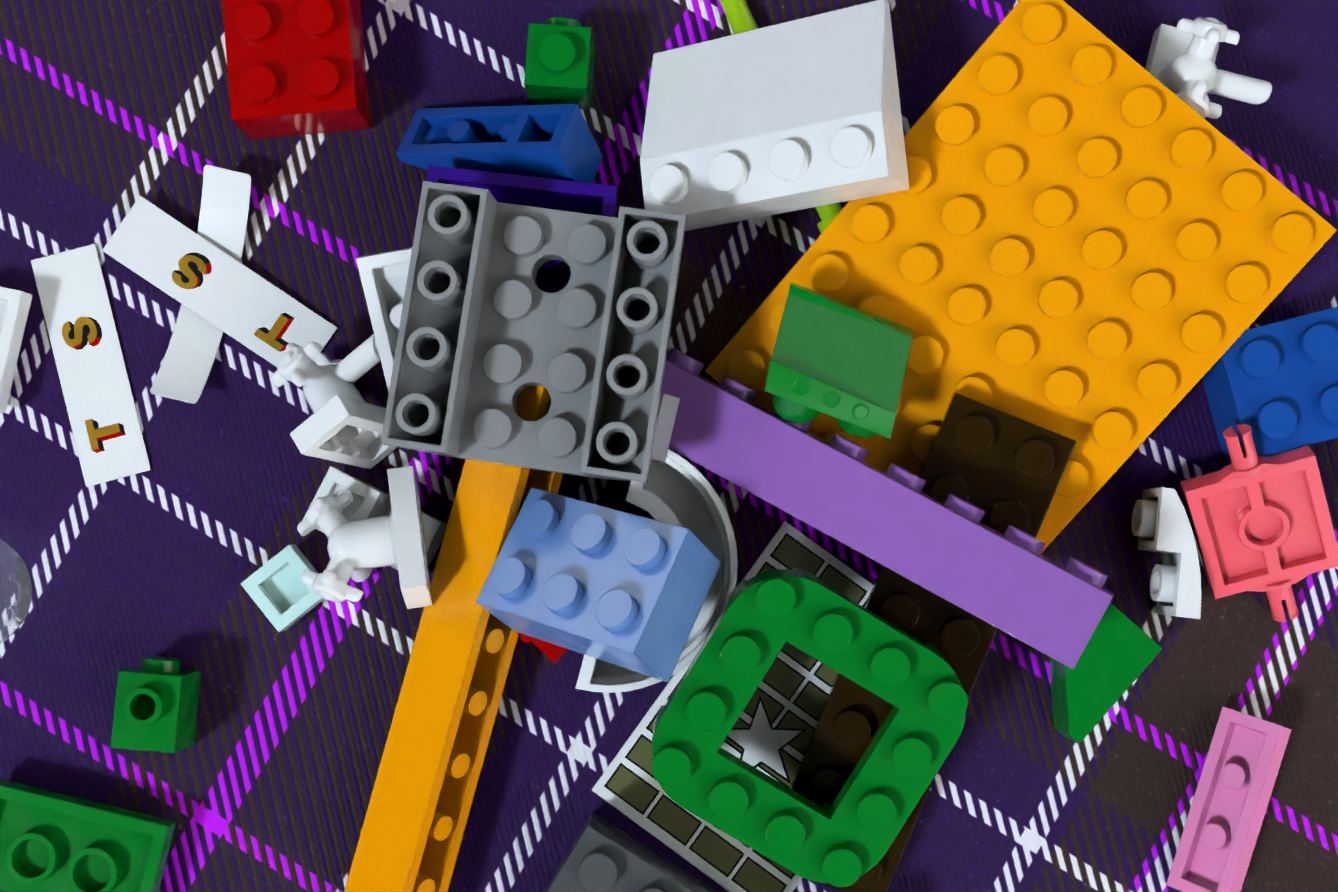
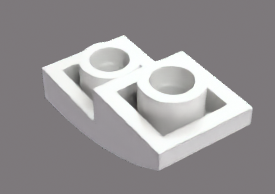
M1173 488L1143 489L1142 499H1138L1133 508L1131 527L1133 535L1138 536L1137 550L1161 553V562L1154 566L1150 578V596L1153 601H1157L1155 613L1200 619L1202 597L1201 573L1197 547L1185 508L1176 490Z

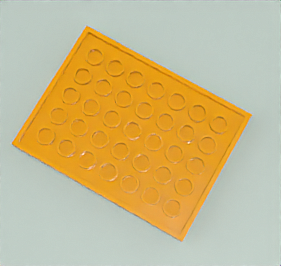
M1020 0L904 136L910 189L850 200L708 366L705 372L719 384L724 375L754 389L758 394L753 403L772 413L775 412L773 394L764 390L770 360L786 305L790 283L792 282L914 330L891 439L878 434L868 438L848 434L840 427L836 418L820 413L819 416L812 420L813 422L808 432L827 442H830L834 433L839 434L869 450L864 461L887 472L890 464L894 463L919 476L953 393H957L1075 440L1076 444L1036 538L1046 543L1042 550L1043 552L1333 236L1337 229L1065 1Z

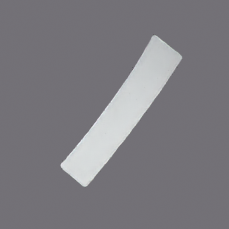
M205 165L203 169L202 199L197 234L241 263L249 213L251 176L238 171ZM181 304L167 351L150 389V393L191 404L197 403L214 363L223 331Z

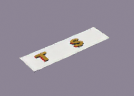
M142 196L138 197L102 249L103 252L276 367L280 356L286 350L287 344L295 343L304 348L310 342H317L322 346L323 350L337 329L336 326Z
M91 244L31 260L86 487L151 470L96 245Z

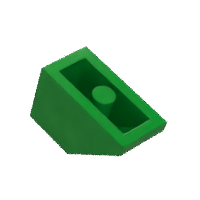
M1112 603L1108 605L1074 669L1049 657L1054 729L1062 736L1078 744L1084 740L1163 649Z

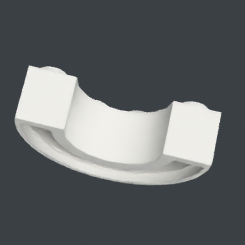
M668 449L665 462L651 459L648 483L630 482L626 502L648 512L656 521L689 529L721 561V565L673 671V676L693 661L728 604V596L736 586L738 560L733 527L720 497L707 479L693 465ZM584 655L575 689L603 693L627 692L651 686L662 680Z

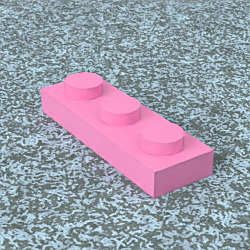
M1222 707L1169 873L1167 886L1181 892H1241L1292 729Z

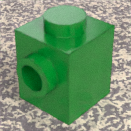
M564 17L548 18L545 20V24L529 23L524 86L530 105L577 104L579 109H591L595 58L591 27H581L582 25L579 21Z
M156 656L142 657L141 666L118 671L111 748L176 753L194 745L201 671L180 669L181 659Z

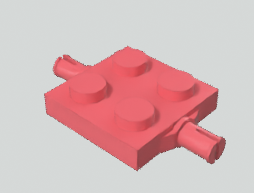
M1238 424L1236 427L1239 438L1232 426L1223 431L1231 464L1219 471L1181 481L1180 484L1209 587L1214 598L1218 599L1245 591L1266 592L1272 619L1277 622H1287L1283 605L1291 620L1299 616V609L1297 608L1291 585L1296 584L1309 574L1338 567V545L1316 456L1308 445L1272 456H1257L1251 426Z

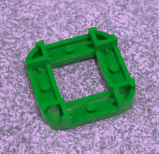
M793 567V570L767 571L752 577L748 581L744 579L730 593L728 604L665 706L661 705L653 726L651 745L652 773L665 793L678 805L796 875L819 883H830L836 887H848L853 885L861 875L871 870L883 858L955 746L964 727L968 698L958 676L946 658L930 643L926 642L924 644L822 583L817 575L795 567ZM786 642L894 706L832 805L826 802L823 807L815 804L721 748Z

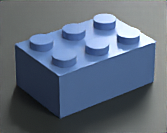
M531 487L480 591L476 603L515 632L669 683L721 565V561L687 528Z

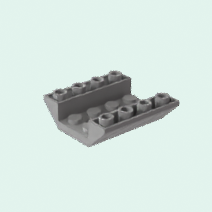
M423 181L381 444L479 462L591 478L648 483L687 216L620 206L618 218L501 203L497 202L488 189ZM550 260L565 262L571 271L570 280L566 287L555 293L541 291L536 283V275L539 268ZM530 386L546 388L551 397V406L548 413L537 421H526L520 417L517 411L518 396L524 389Z

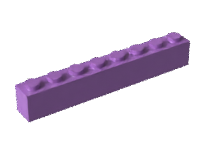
M671 347L666 357L661 393L680 398L669 449L1067 667L1074 669L1115 594L1102 587L1108 577L1106 574L1073 557H1070L1065 567L1041 555L1046 543L1012 525L1008 526L1004 535L980 523L985 511L951 493H949L945 503L921 491L926 483L925 479L894 463L890 464L887 472L864 461L869 451L866 448L836 433L833 434L830 442L808 432L813 421L797 423L784 420L776 413V410L772 413L753 403L758 394L754 389L724 375L720 385L700 375L705 365L704 363Z

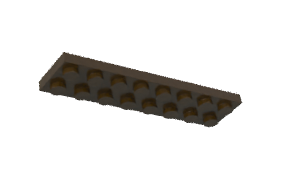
M953 393L919 477L926 480L921 491L945 503L949 493L977 506L985 511L980 523L1003 535L1008 526L1012 525L1036 537L1076 441ZM882 565L865 608L924 644L928 642L939 650L958 676L967 694V698H969L998 628ZM837 673L790 789L823 807L825 802L832 805L894 706L840 673ZM934 778L886 854L871 870L861 875L853 885L841 888L830 883L823 884L841 892H887ZM763 855V858H765V859H767V860H769V861L774 862L773 860H771V859H769V858H767L766 856Z

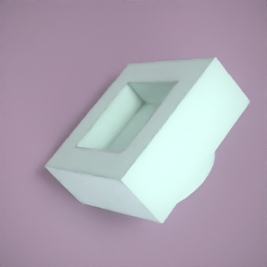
M295 544L286 546L240 583L278 632L287 630L324 600V598L314 592L312 586L302 582L301 577L304 570L316 574L318 572Z

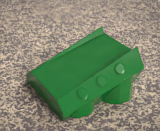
M792 282L790 283L786 305L770 360L764 391L773 394V406L776 413L784 420L806 423L814 420L820 413L836 418L840 427L848 434L864 438L878 434L891 439L914 330Z

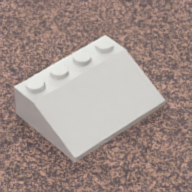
M876 0L654 53L640 155L645 210L686 215L685 231L909 190L889 1Z

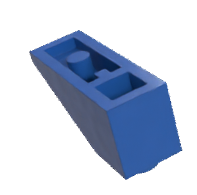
M577 104L417 109L396 152L401 162L428 170V165L587 183H593L603 158Z

